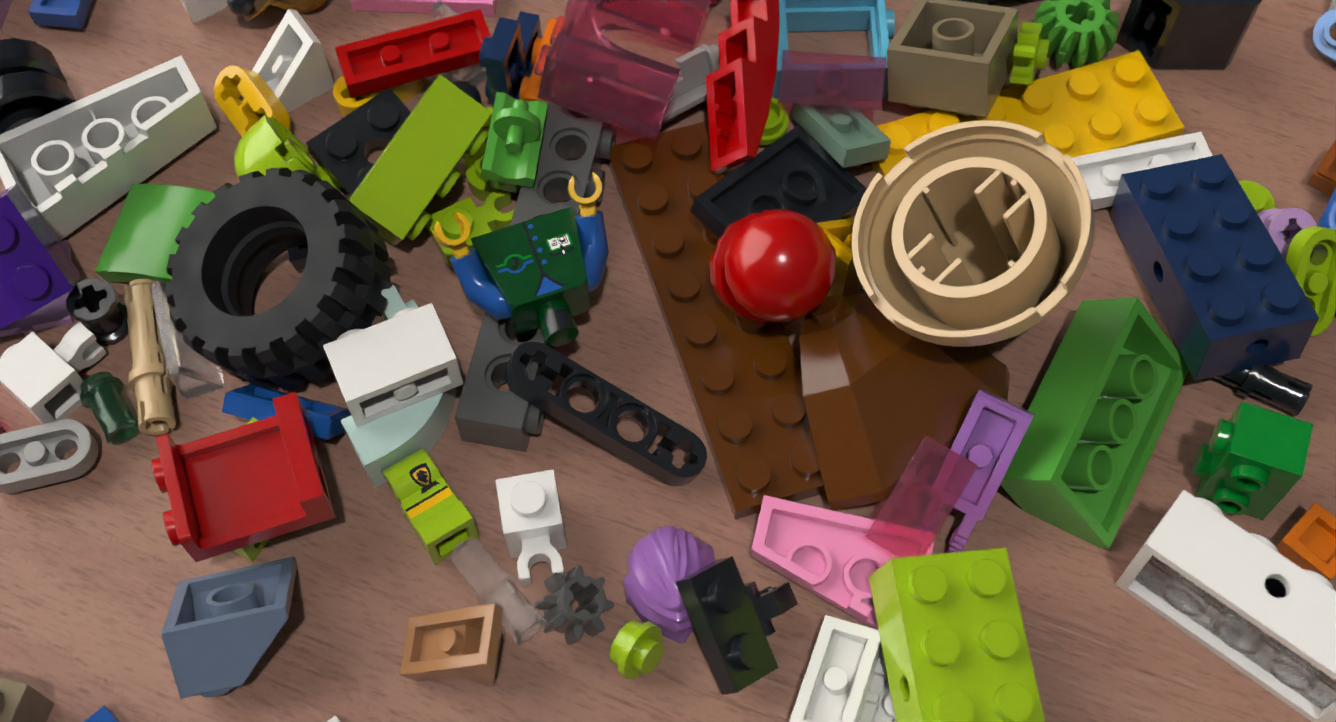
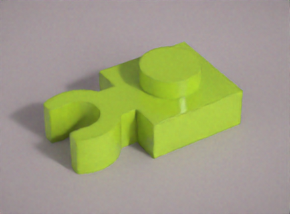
M1022 22L1018 32L1017 44L1014 47V62L1010 76L1011 84L1031 86L1036 70H1046L1050 40L1041 39L1042 23Z
M497 189L491 192L486 198L485 204L476 207L471 197H467L431 215L425 225L426 230L449 268L453 267L450 258L454 255L450 248L440 245L435 240L433 234L435 223L437 221L440 223L445 237L456 240L461 235V229L455 220L454 213L459 212L463 214L470 224V234L466 243L469 248H473L471 238L510 226L515 209L508 213L499 212L501 208L511 204L509 191Z

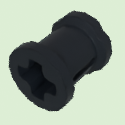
M89 278L75 285L66 299L67 309L75 320L81 321L97 338L95 341L101 346L114 345L122 341L129 334L127 308L118 302V294L111 283L98 278Z

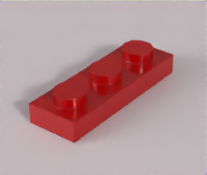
M481 9L334 48L349 96L353 98L479 64L482 42L486 36L491 37Z

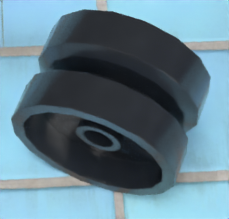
M17 38L0 40V134L76 102L50 50L35 41Z

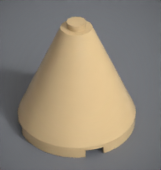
M993 120L969 121L940 128L904 147L907 156L894 166L884 178L878 172L870 182L860 201L853 224L852 254L855 269L864 290L886 319L907 334L923 341L938 345L969 347L986 345L1021 335L1044 320L1064 302L1078 284L1089 261L1094 242L1095 220L1092 201L1083 176L1068 154L1064 156L1059 150L1045 142L1042 133L1015 123Z

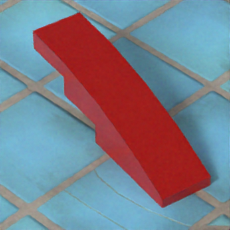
M730 0L732 27L718 34L720 69L706 75L711 172L720 174L756 157L769 116L777 73L780 32L779 0Z

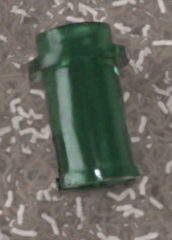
M98 372L89 376L81 383L80 402L84 407L91 408L105 434L104 436L108 444L111 442L113 445L123 444L140 433L138 420H136L122 394L124 384L121 379L113 377L110 372Z

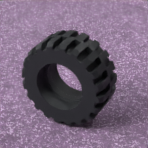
M289 168L266 169V176L259 171H254L239 176L240 183L234 186L231 183H225L213 191L216 197L208 204L201 202L191 213L195 218L189 227H181L175 239L179 247L176 254L169 255L167 273L172 276V281L165 283L167 304L173 307L170 309V318L175 329L182 333L183 341L205 359L242 381H248L257 387L267 389L277 386L283 389L299 388L305 385V378L315 383L332 374L330 370L331 364L323 345L337 340L340 335L349 330L371 327L375 316L382 317L387 299L381 295L383 289H389L391 269L384 264V262L388 261L389 254L385 241L378 236V228L326 180L322 181L315 174L304 170L292 172ZM308 244L305 269L292 292L270 310L252 315L254 289L266 267L286 250Z

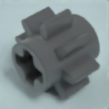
M581 565L571 569L566 575V580L558 573H554L547 578L544 584L551 594L542 597L534 603L535 608L543 610L547 622L543 631L548 633L555 630L565 633L567 645H572L580 640L583 630L591 637L602 632L605 627L598 616L614 607L613 602L606 600L605 592L602 588L605 579L600 577L595 580L584 576ZM573 599L579 604L575 611L569 605Z

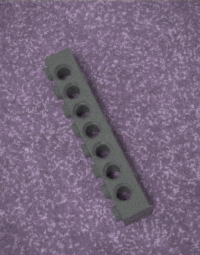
M564 57L558 58L546 99L548 106L533 188L521 186L510 226L571 206L575 216L579 214V204L575 203L568 193V183L572 176L574 177V190L576 194L582 198H589L595 193L592 173H596L602 183V192L596 201H601L605 185V171H601L604 159H610L611 146L616 143V129H613L612 125L615 117H623L627 99V89L619 87L618 66ZM572 158H576V159H577V160H573V161H568V159H572ZM560 200L568 201L563 204H554V202ZM485 312L455 414V421L462 441L527 452L531 433L540 434L545 412L517 396L513 391L504 392L498 389L506 383L504 371L512 353L519 345L527 343H519L512 340L519 335L530 334L534 337L527 342H540L548 345L541 327L519 333L513 329L508 319H495ZM531 361L523 375L530 380H534L542 366L537 362Z

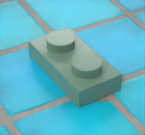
M837 90L793 99L791 117L843 168L859 167L868 162L888 158L891 140Z

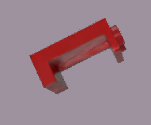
M296 392L273 398L276 415L182 445L175 444L169 434L156 437L160 457L151 461L152 470L162 493L168 492L172 509L163 512L165 528L172 545H182L195 562L335 518L310 422Z

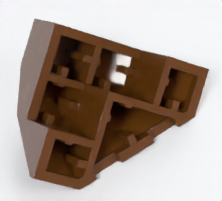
M857 293L841 298L836 295L827 296L813 312L805 315L799 335L803 398L827 500L833 511L888 500L904 487L901 477L922 460L931 466L950 451L980 389L1008 401L1010 373L1004 363L980 346L957 347L938 345L907 334L886 319L867 294Z

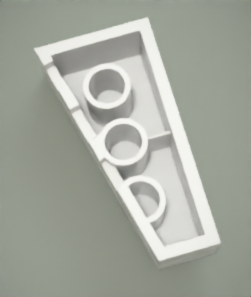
M178 56L0 134V177L6 189L17 183L55 239L59 242L129 192L132 184L143 182L215 130L217 126L203 94L182 56Z

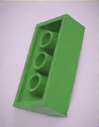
M1138 297L1081 301L1028 411L1035 415L1000 484L1024 512L1099 548L1109 549L1189 372L1181 354Z

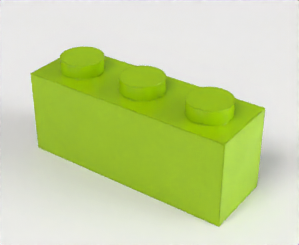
M440 74L349 198V201L378 228V235L393 246L401 242L405 236L414 241L431 217L429 213L424 211L435 194L443 199L459 178L461 173L455 170L454 166L465 152L472 157L486 140L489 131L483 125L492 113Z

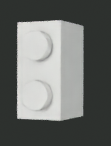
M432 303L419 308L403 309L395 313L389 320L366 329L349 330L340 335L337 340L323 345L356 427L464 384L457 358Z

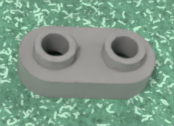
M71 419L58 420L0 434V492L16 493L80 477L94 465L97 459L98 444L96 439L82 423ZM77 448L73 456L63 460V456L67 451ZM21 462L17 470L7 473V469L11 464Z

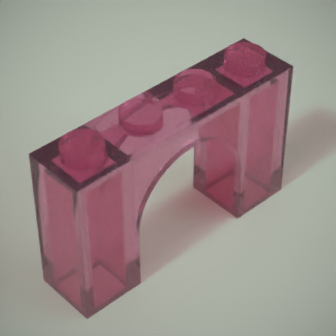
M568 0L565 17L562 15L558 16L551 34L550 45L544 44L536 61L534 74L542 76L537 98L656 140L669 110L681 69L625 50L610 41L603 33L615 30L639 32L692 51L705 24L712 0Z

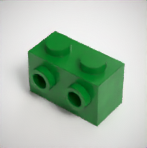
M1241 402L1228 421L1221 418L1218 420L1210 443H1202L1197 451L1192 467V475L1200 477L1195 497L1209 500L1225 514H1244L1263 521L1303 476L1314 424Z

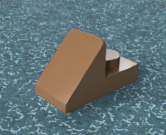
M493 603L409 617L400 676L414 681L460 676L488 687L494 686L502 633L503 606Z

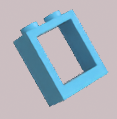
M779 0V46L777 73L772 97L779 101H793L795 98L837 90L847 100L886 99L888 91L887 48L889 47V39L894 37L895 15L894 9H886L885 0ZM867 30L870 63L789 64L787 32Z

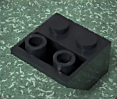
M1131 0L1116 43L1130 53L1139 50L1148 66L1154 70H1225L1230 65L1262 0Z

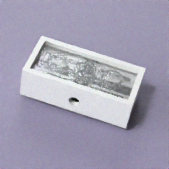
M1183 490L1115 585L1311 722H1336V591L1332 584L1322 575L1311 570H1303L1285 558L1268 539L1258 534L1248 533L1224 517L1221 509L1214 503L1204 498L1194 497Z

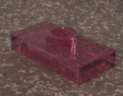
M782 50L778 102L882 110L886 58Z
M925 435L865 537L899 558L926 555L973 477L978 465Z

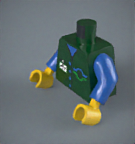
M594 172L592 173L595 193L589 198H582L576 194L574 190V177H571L568 183V193L570 198L579 204L580 213L576 216L571 206L471 238L473 248H469L466 243L470 234V224L463 214L459 212L454 213L455 220L461 229V235L456 240L445 237L442 227L437 221L433 229L434 238L440 245L451 249L454 256L450 258V262L468 300L495 319H508L516 332L524 333L541 327L545 340L550 346H562L573 341L579 334L573 316L585 313L590 309L589 292L594 291L600 286L609 254L603 212L597 211L595 202L602 192V183L598 175Z

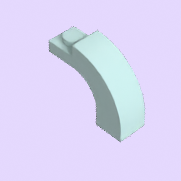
M394 285L381 292V295L387 299L382 315L383 321L391 319L395 313L403 309L418 308L413 299L404 303ZM456 387L359 427H356L352 415L340 420L374 488L386 483L381 472L383 469L420 448H423L426 453L433 448L451 417L455 404Z

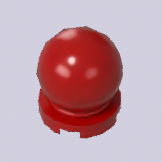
M789 209L765 210L761 213L749 214L729 224L724 230V234L719 238L715 251L711 254L709 260L711 284L720 302L726 307L731 308L737 315L753 322L796 321L813 312L828 295L836 278V250L823 228L808 216Z

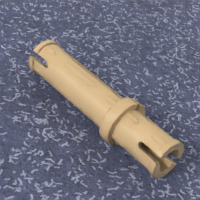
M136 279L129 282L130 286L125 285L123 288L133 363L132 370L128 375L129 387L135 392L137 400L139 431L147 435H161L168 433L169 428L174 429L176 426L171 398V388L175 384V375L172 367L168 365L166 357L159 285L154 280Z

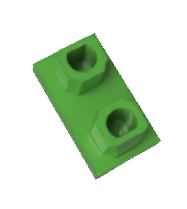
M496 92L480 177L491 180L490 186L494 189L518 193L521 186L533 188L548 106L547 101L518 100L506 93Z

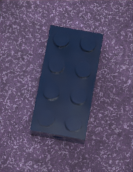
M1219 154L1121 174L1110 218L1194 380L1247 370L1256 365L1265 364L1266 366L1300 358L1319 317L1223 155Z

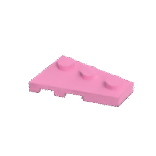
M764 495L751 548V557L871 628L879 630L869 576L891 558L932 555L936 533Z

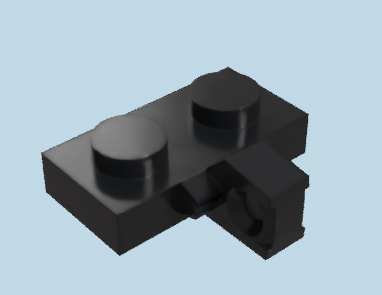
M733 556L719 559L676 581L680 595L722 695L737 693L779 668L766 637L775 632L771 619L782 615L798 604L789 582L773 588L769 586L761 591L758 590L755 581L744 585Z

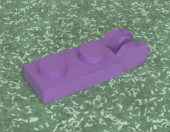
M980 389L931 488L929 496L932 499L917 529L934 533L940 522L939 516L944 505L947 504L965 513L960 526L956 527L952 534L948 549L949 553L963 552L977 521H983L1035 414Z

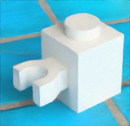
M80 322L68 330L59 345L53 350L32 331L23 340L10 346L0 358V383L41 424L63 420L94 395L77 373L98 362L107 352L95 341L97 338Z
M554 470L496 479L503 534L510 558L519 557L517 570L521 588L533 586L530 569L535 563L541 561L551 565L552 575L558 573L565 579L562 558L557 550L566 549L567 543Z

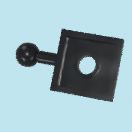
M464 80L452 82L481 104V95L475 85ZM389 87L307 141L308 152L349 200L374 165L366 160L367 153L375 147H387L411 112Z

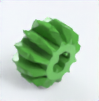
M1110 0L1043 1L1040 7L1037 8L1033 21L1043 24L1041 39L1050 40L1048 58H1055L1056 69L1064 63L1071 64L1075 69L1084 66L1085 63L1089 65L1103 60L1104 55H1108L1109 51H1112L1117 40L1116 33L1119 25V14L1110 11Z

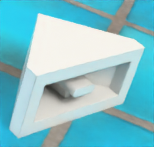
M288 9L252 71L257 72L265 80L287 109V112H290L333 89L334 81L321 42L297 10Z

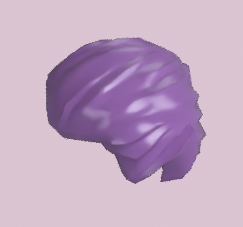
M666 525L665 527H658L656 531H650L647 536L637 541L634 548L629 551V559L626 563L629 567L628 574L623 577L627 604L633 607L634 612L642 623L652 622L661 628L662 636L678 643H685L695 628L680 595L676 581L716 560L713 547L710 544L700 540L699 537H694L685 528L678 529L675 526Z

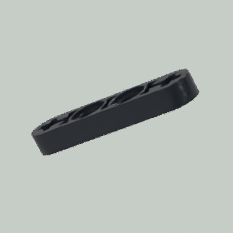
M527 342L519 345L512 353L504 371L505 381L511 391L656 479L671 486H683L691 482L705 467L707 460L706 447L696 434L550 346L540 342ZM531 361L537 362L542 366L534 380H530L523 375ZM558 375H560L565 380L561 383L554 396L548 391ZM574 387L587 389L595 399V409L591 412L575 410L568 402V390ZM630 416L638 420L643 427V439L638 442H630L620 436L616 427L617 418ZM659 434L663 438L656 445L658 446L657 449L651 454L646 448ZM677 447L686 452L683 459L685 464L681 468H677L672 464L674 457L672 452Z

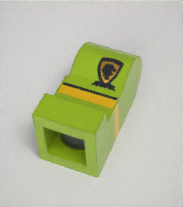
M423 448L416 450L381 471L389 488L400 504L403 515L434 565L480 539L473 517L462 501L457 499ZM455 534L451 539L442 542L443 540Z

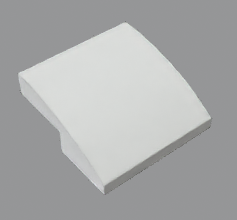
M825 615L789 722H896L879 630Z

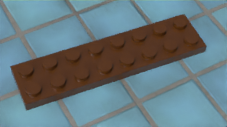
M700 122L611 146V157L607 161L734 519L760 513L764 495L797 502L826 493L803 398L802 372L782 322H753L737 315L731 308L726 307L720 302L711 284L709 260L711 254L715 251L719 238L691 213L690 209L697 196L725 176L723 172L720 174L711 172L710 140L704 123Z

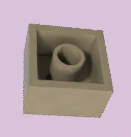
M917 0L887 48L888 101L908 104L914 108L927 107L952 111L963 116L977 115L988 117L1013 68V53L1015 44H1017L1019 9L957 0Z

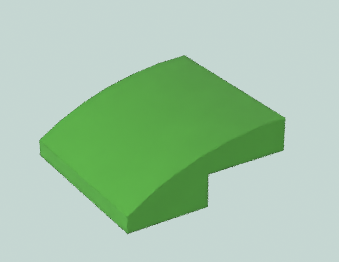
M132 184L94 272L109 283L130 282L136 279L154 280L158 283L160 292L166 293L165 283L172 281V276L167 273L169 255L176 254L179 247L175 239L181 227L188 228L195 218L191 214L201 202L208 204L216 197L215 194L210 191L183 186Z

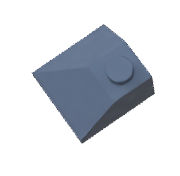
M295 556L178 582L161 636L180 699L196 695L207 698L216 697L244 683L289 617L297 571Z

